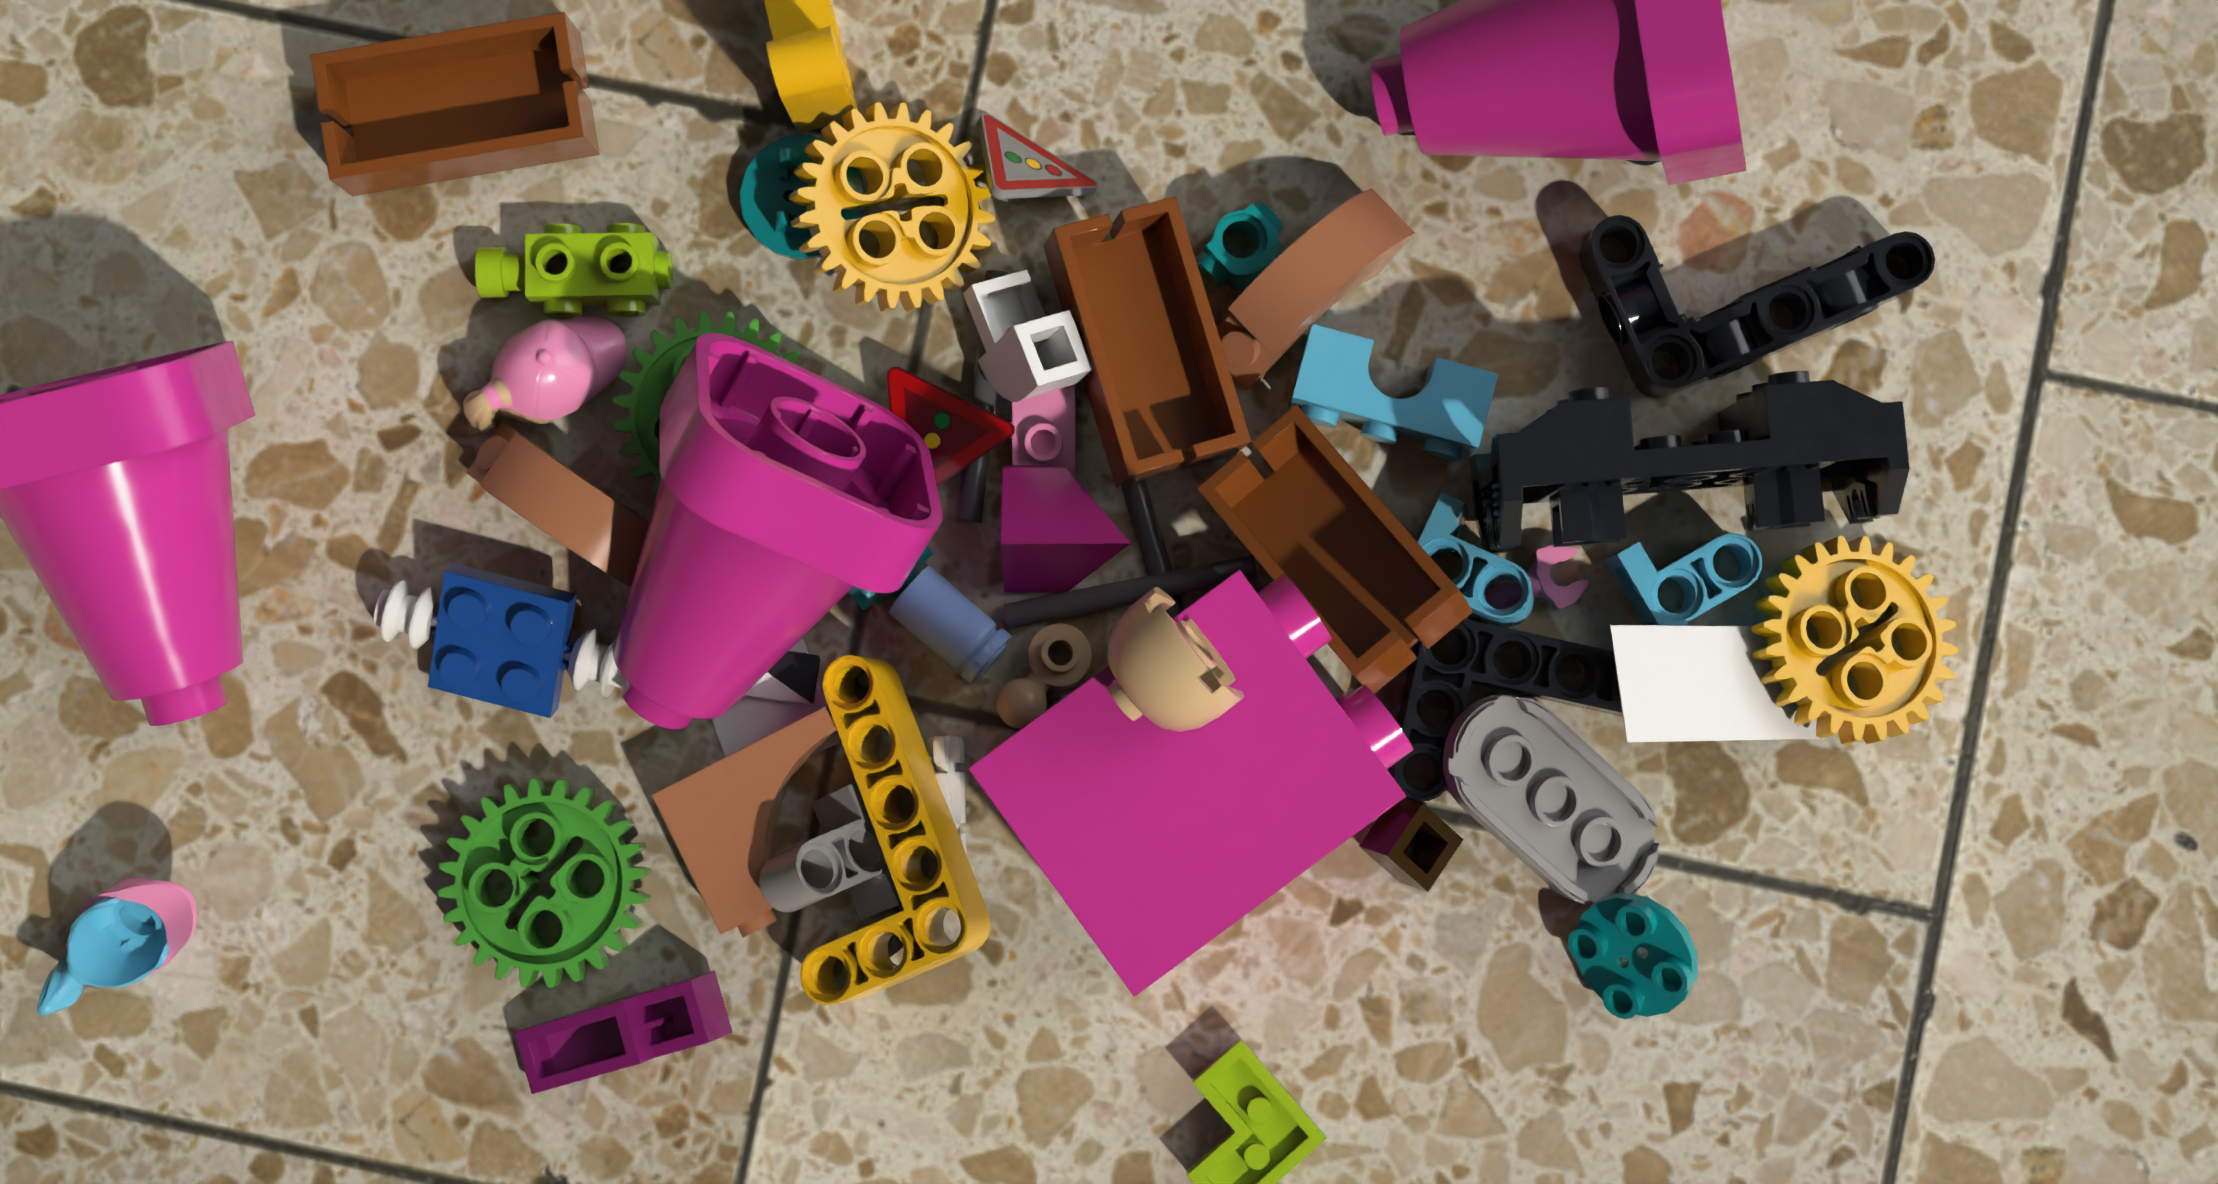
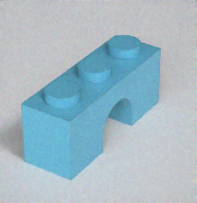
M1316 324L1311 325L1288 404L1289 407L1297 405L1315 425L1335 428L1338 420L1362 426L1361 435L1374 441L1397 444L1400 436L1424 443L1422 452L1445 460L1459 461L1461 453L1471 455L1479 448L1498 378L1497 373L1436 357L1428 368L1424 386L1420 393L1406 399L1391 398L1381 393L1374 386L1369 376L1368 362L1374 340Z

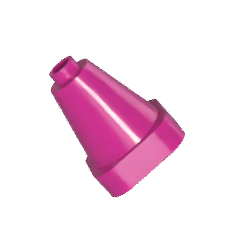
M1461 0L1402 27L1400 30L1401 54L1371 61L1373 96L1383 134L1389 136L1414 131L1419 148L1424 155L1661 161L1668 185L1747 171L1721 0Z
M706 333L700 335L660 405L659 469L662 478L613 650L615 664L626 679L621 687L623 699L639 716L655 725L668 729L686 728L693 718H718L738 702L853 586L876 593H891L899 590L943 519L931 454L921 436L903 419L882 405L754 344L725 334Z
M233 340L184 350L0 395V517L111 699L114 701H126L141 698L150 726L181 722L207 714L226 705L228 701L220 675L235 669L243 663L228 428L254 417L256 414Z

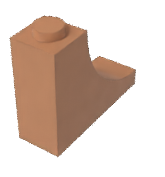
M824 707L652 794L720 934L738 927L742 938L777 921L772 910L773 907L768 904L761 892L759 884L760 871L765 862L775 856L777 818L783 798L794 776L804 762L820 746L838 735L829 707Z

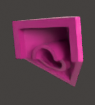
M1003 465L1000 547L1004 592H1067L1131 544L1070 473L1066 465Z

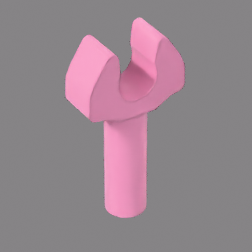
M1549 545L1534 551L1532 554L1534 563L1527 575L1531 580L1534 598L1538 597L1549 601L1556 610L1575 603L1589 585V580L1587 579L1571 582L1563 587L1557 586L1551 580L1550 570L1552 566L1574 557L1577 554L1575 548H1554L1553 545ZM1508 581L1490 588L1487 592L1486 601L1495 609L1505 610L1519 602L1522 589L1516 583Z

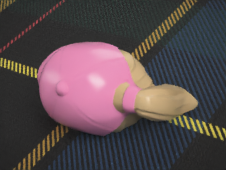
M591 316L574 317L559 321L552 319L543 320L518 332L506 340L497 352L492 366L490 382L481 390L469 393L464 399L463 410L468 420V432L473 435L488 434L490 430L497 428L496 420L499 417H506L507 419L523 423L544 424L564 417L581 408L616 380L620 371H622L627 355L626 340L623 332L614 323Z

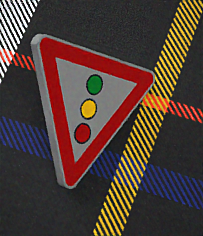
M987 113L981 114L978 121V129L989 192L996 199L1020 206L1025 198L1094 195L1098 188V183L1094 179L994 116Z

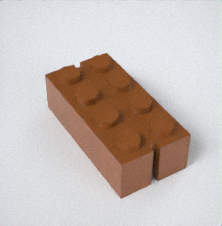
M565 12L310 54L318 109L331 120L330 122L321 123L329 180L352 197L600 155L592 102L582 90L589 88L581 33ZM352 128L353 136H351L344 129Z
M1174 196L1121 210L1113 224L1108 213L1054 227L1043 248L1062 311L1070 310L1093 367V370L1083 380L1116 488L1171 473L1179 465H1181L1183 470L1236 455L1252 441L1177 197ZM1108 232H1110L1111 240L1103 241Z
M1295 405L1252 441V444L1274 471L1268 478L1264 479L1246 455L1240 451L1197 489L1273 580L1284 574L1297 587L1329 632L1332 640L1327 644L1362 685L1365 684L1375 694L1417 659L1410 649L1415 643L1420 641L1428 650L1473 611L1455 584L1302 410Z

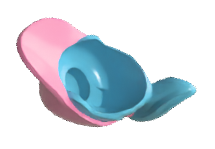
M131 877L115 883L85 903L78 910L77 919L70 926V934L66 946L67 956L62 958L50 971L44 983L37 1005V1013L49 1015L73 1005L80 998L86 985L110 988L124 987L135 984L147 975L163 968L187 944L195 930L197 910L195 900L190 891L184 886L173 882Z

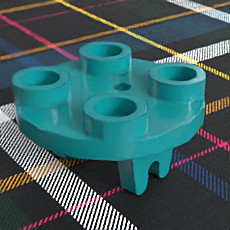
M807 134L783 137L761 149L746 168L739 193L743 218L758 243L776 255L800 261L822 257L818 250L800 252L799 247L812 236L809 229L792 227L791 221L806 213V206L785 200L787 193L794 192L799 188L808 187L807 183L800 180L794 174L795 168L802 163H814L804 150L806 146L814 140L826 143L824 138ZM848 166L846 175L849 185L854 191L865 194L861 173L858 169ZM842 209L841 216L845 220L862 218L864 210Z
M1623 892L1600 898L1581 915L1576 928L1570 933L1568 938V949L1575 958L1584 980L1603 1000L1605 1008L1617 1018L1630 1019L1635 1015L1649 1017L1670 1012L1690 995L1698 977L1697 951L1687 928L1668 908L1650 899L1648 895L1641 896ZM1642 947L1645 948L1648 953L1644 952L1642 950Z

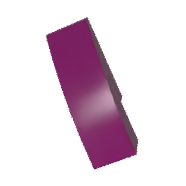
M715 971L634 994L514 1032L531 1094L638 1065L653 1058L706 1044L733 1033Z

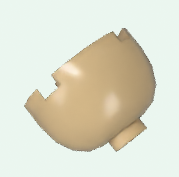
M1154 587L1129 607L1117 620L1108 639L1107 660L1117 681L1108 687V691L1118 707L1132 721H1136L1144 714L1162 729L1182 732L1201 728L1232 708L1244 698L1243 691L1229 687V685L1236 681V678L1201 629L1191 618L1176 623L1166 612L1176 602L1159 587Z

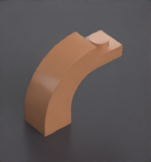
M1372 188L1344 202L1313 225L1283 251L1228 308L1231 314L1217 331L1230 373L1246 390L1257 385L1298 338L1331 306L1359 285L1376 277L1415 234Z
M502 421L494 434L482 444L475 461L466 473L479 482L481 488L524 519L631 588L649 520L589 482L522 433Z

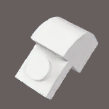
M1027 269L972 284L963 293L986 350V353L978 360L979 365L991 386L1003 398L1012 402H1018L1078 383L1093 370L1070 310L1046 316Z

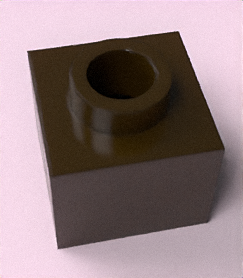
M1404 798L1377 818L1359 847L1398 882L1429 892L1464 839L1424 803Z

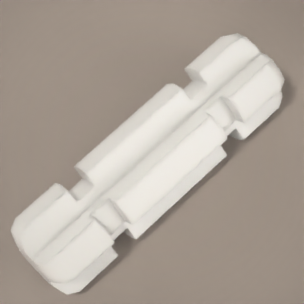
M933 736L928 738L926 749L933 763L939 787L949 807L967 854L966 833H960V824L966 823L965 772H959V763L965 762L964 740L959 736ZM928 848L930 858L937 861L933 851Z

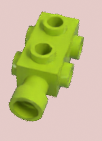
M549 224L543 227V233L525 234V253H508L506 247H478L475 256V280L477 291L481 298L508 297L510 291H525V297L534 306H544V316L581 317L582 306L607 305L608 315L631 318L644 316L646 314L645 305H661V289H672L673 263L671 252L660 251V242L653 232H645V226L640 224L607 225V233H582V227L577 225ZM631 256L632 264L629 270L621 274L613 273L610 265L614 257ZM567 257L566 269L560 274H549L547 272V263L550 258Z

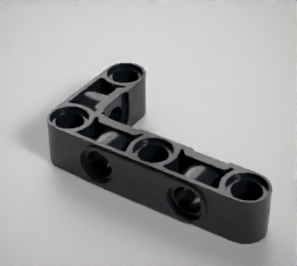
M1623 215L1607 217L1589 233L1581 245L1579 254L1581 267L1596 298L1603 322L1616 343L1633 383L1639 391L1647 396L1656 398L1670 396L1707 379L1709 381L1717 379L1878 309L1880 305L1901 297L1928 280L1935 264L1933 248L1925 238L1917 233L1907 231L1894 233L1862 248L1859 245L1845 255L1815 269L1807 267L1746 293L1730 304L1697 319H1694V317L1687 319L1685 313L1679 315L1660 273L1663 264L1659 263L1645 230L1636 220ZM1610 236L1620 240L1626 247V262L1613 263L1605 259L1600 252V238ZM1887 252L1896 253L1906 262L1908 269L1906 280L1897 279L1888 271L1885 262ZM1770 302H1781L1792 312L1793 324L1790 330L1780 329L1773 324L1768 312ZM1654 351H1666L1677 361L1678 373L1674 380L1663 379L1655 373L1651 364Z

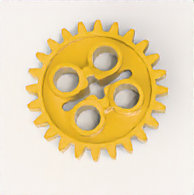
M880 102L866 109L865 119L855 108L842 116L843 127L834 121L824 127L821 132L826 143L814 140L804 149L814 163H802L794 170V174L800 180L807 183L808 187L799 188L789 194V200L806 206V213L792 220L791 226L799 229H809L812 236L799 247L800 252L818 250L822 256L813 270L814 274L819 275L833 269L838 275L832 291L837 294L851 285L856 286L855 305L858 306L870 302L874 295L877 294L880 312L894 309L898 299H900L905 311L909 312L921 307L922 297L929 305L943 300V287L950 292L962 288L965 283L960 272L969 274L981 266L977 258L970 251H981L991 244V241L978 232L977 229L995 221V215L979 209V202L992 196L989 188L976 187L973 180L985 170V165L974 164L967 166L963 160L972 147L970 141L953 147L948 141L954 125L949 122L934 132L930 129L931 111L927 109L910 122L906 103H900L891 109L888 118ZM908 159L919 162L926 173L925 186L916 184L909 177L907 172ZM848 166L860 170L865 175L868 185L866 195L854 191L849 185L846 175ZM940 196L944 199L943 207L933 205L919 206L899 216L897 211L893 210L851 220H845L841 216L842 209H871L885 200L890 205H901L926 197ZM921 221H925L935 228L938 234L937 249L928 247L922 241L919 234ZM861 229L872 232L878 239L880 244L878 258H873L862 250L859 243Z
M1837 536L1824 542V546L1817 542L1801 549L1802 556L1797 554L1781 562L1785 574H1776L1765 581L1769 589L1776 596L1769 595L1757 600L1755 606L1761 612L1768 615L1769 619L1768 621L1751 626V632L1767 638L1768 645L1754 652L1753 658L1771 661L1773 667L1772 670L1761 678L1762 684L1780 682L1784 688L1775 701L1776 706L1780 707L1795 702L1799 705L1794 718V723L1797 726L1812 722L1817 718L1816 737L1824 738L1835 735L1838 732L1841 744L1861 741V738L1864 739L1866 744L1886 740V734L1890 738L1909 732V724L1912 725L1929 719L1930 717L1925 706L1941 703L1945 699L1934 683L1954 679L1955 676L1949 668L1941 664V659L1958 653L1956 646L1942 641V633L1955 628L1956 622L1948 619H1938L1936 613L1948 601L1947 597L1936 596L1929 598L1925 592L1932 583L1934 576L1930 573L1915 579L1911 575L1915 562L1914 556L1909 555L1892 562L1893 544L1887 542L1873 548L1871 551L1868 536H1861L1847 543L1844 536ZM1851 584L1858 588L1862 596L1861 607L1854 602L1851 596ZM1889 605L1892 607V614L1884 622L1869 629L1852 643L1851 648L1853 652L1834 658L1820 676L1817 674L1816 667L1826 657L1840 651L1858 636L1857 628L1875 622ZM1807 621L1818 632V647L1807 636ZM1892 634L1901 643V657L1895 653L1892 647ZM1848 671L1858 682V697L1848 687Z

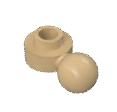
M1058 623L1048 625L1036 633L1028 649L1027 662L1030 674L1026 678H1017L1007 682L997 696L996 707L998 714L1007 725L1023 729L1046 712V693L1049 689L1066 690L1076 686L1084 679L1091 664L1092 651L1088 639L1080 630L1068 624ZM1061 644L1068 647L1072 653L1071 661L1065 665L1052 663L1048 657V650L1052 646Z

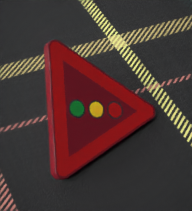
M893 367L887 372L889 409L909 424L927 444L931 454L937 487L1011 438L1015 433V426L1012 422L901 367Z

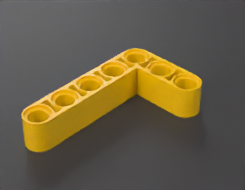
M764 0L773 37L772 41L766 42L767 53L779 96L798 133L825 127L833 121L836 123L843 122L842 116L855 108L858 110L831 0Z
M855 655L842 656L830 663L824 673L823 692L904 910L822 945L806 956L800 971L802 988L809 998L823 1005L863 999L974 952L988 938L991 926L988 910L951 812L939 787L935 770L899 675L894 667L885 660ZM865 670L869 677L870 685L866 696L859 701L855 694L854 685L859 673ZM886 729L891 736L892 747L887 758L882 760L877 753L876 743L880 733ZM905 789L910 790L915 802L914 811L908 820L902 817L898 807L899 797ZM928 848L933 851L938 863L937 872L931 881L925 878L920 865L921 858ZM950 909L957 914L961 924L960 935L955 942L947 937L943 927L944 917ZM893 934L899 937L904 949L903 959L898 966L890 959L887 949L889 939ZM837 958L844 963L847 970V981L843 989L837 986L833 979L832 971Z

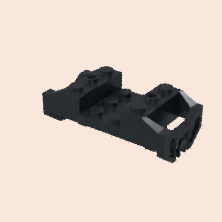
M1809 371L1782 372L1769 375L1768 382L1752 385V392L1737 394L1734 404L1717 413L1719 432L1707 434V440L1692 442L1691 446H1682L1680 435H1666L1641 439L1640 445L1634 446L1630 396L1610 398L1609 388L1606 387L1568 392L1569 399L1557 401V406L1546 410L1544 415L1519 432L1495 435L1492 438L1491 453L1474 454L1469 458L1475 523L1483 549L1496 554L1509 552L1513 547L1521 546L1523 504L1550 503L1554 548L1619 542L1620 539L1627 538L1623 496L1743 486L1748 531L1809 527L1811 523L1825 521L1821 480L1831 479L1832 491L1850 525L1874 522L1873 519L1896 515L1899 513L1910 469L1903 401L1882 403L1834 380L1810 382Z

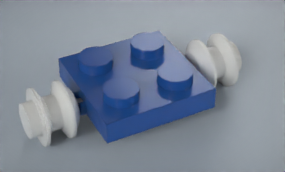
M452 563L444 571L440 603L433 587H426L417 597L409 595L408 583L405 580H398L391 590L384 589L381 592L375 606L374 624L381 627V636L384 641L390 642L398 632L408 634L410 647L418 649L432 636H435L428 681L429 688L551 718L559 707L565 669L568 670L575 690H581L589 680L600 683L602 696L606 698L610 696L614 687L621 688L626 680L618 670L613 657L617 637L611 645L599 643L597 630L590 628L575 643L569 642L577 596L575 593Z

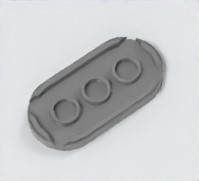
M1494 695L1483 698L1470 705L1457 717L1445 740L1443 772L1446 784L1453 798L1470 816L1553 890L1567 899L1593 905L1602 897L1623 892L1635 894L1643 887L1651 876L1658 859L1659 843H1655L1654 826L1658 827L1654 810L1647 799L1583 739L1543 704L1530 698L1514 695Z

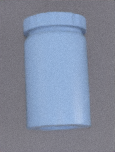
M930 565L907 586L888 612L952 669L961 670L960 676L969 684L973 683L977 678L980 679L1006 650L1008 647L1007 643L1012 638L1003 628L998 631L996 623Z

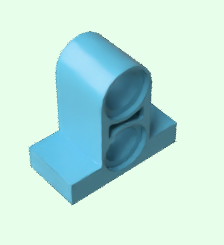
M1441 492L1418 540L1419 545L1433 560L1440 555L1446 554L1454 555L1462 560V571L1452 582L1460 590L1472 609L1471 616L1491 625L1505 628L1515 627L1524 622L1532 612L1534 605L1531 580L1525 570L1513 562L1459 539L1458 536L1469 516L1466 504ZM1508 580L1519 585L1522 589V595L1514 607L1499 610L1487 603V592L1496 582Z
M1733 533L1706 541L1657 570L1640 542L1627 546L1605 559L1643 625L1689 626L1687 622L1752 585L1758 579L1762 570V556L1759 547L1750 538L1742 534ZM1719 548L1731 551L1738 560V573L1732 581L1720 578L1714 570L1713 557ZM1665 579L1678 583L1683 590L1684 604L1677 613L1666 611L1660 605L1657 598L1658 588Z

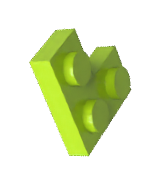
M1240 1037L1192 1079V1083L1233 1129L1186 1171L1187 1176L1194 1184H1276L1327 1139L1322 1130Z

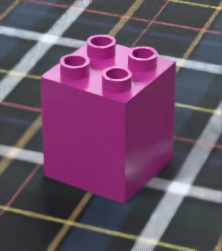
M1238 570L1173 618L1176 623L1181 620L1186 621L1188 618L1195 622L1235 676L1236 681L1229 685V687L1243 691L1244 698L1220 717L1201 728L1182 732L1162 729L1144 714L1136 721H1132L1118 707L1108 691V687L1117 680L1110 666H1107L968 768L1134 997L1406 797L1387 769L1413 751L1411 743L1383 703L1365 684L1357 690L1350 688L1337 699L1332 696L1306 660V658L1332 640L1331 636L1305 597L1284 574L1257 593L1243 573Z

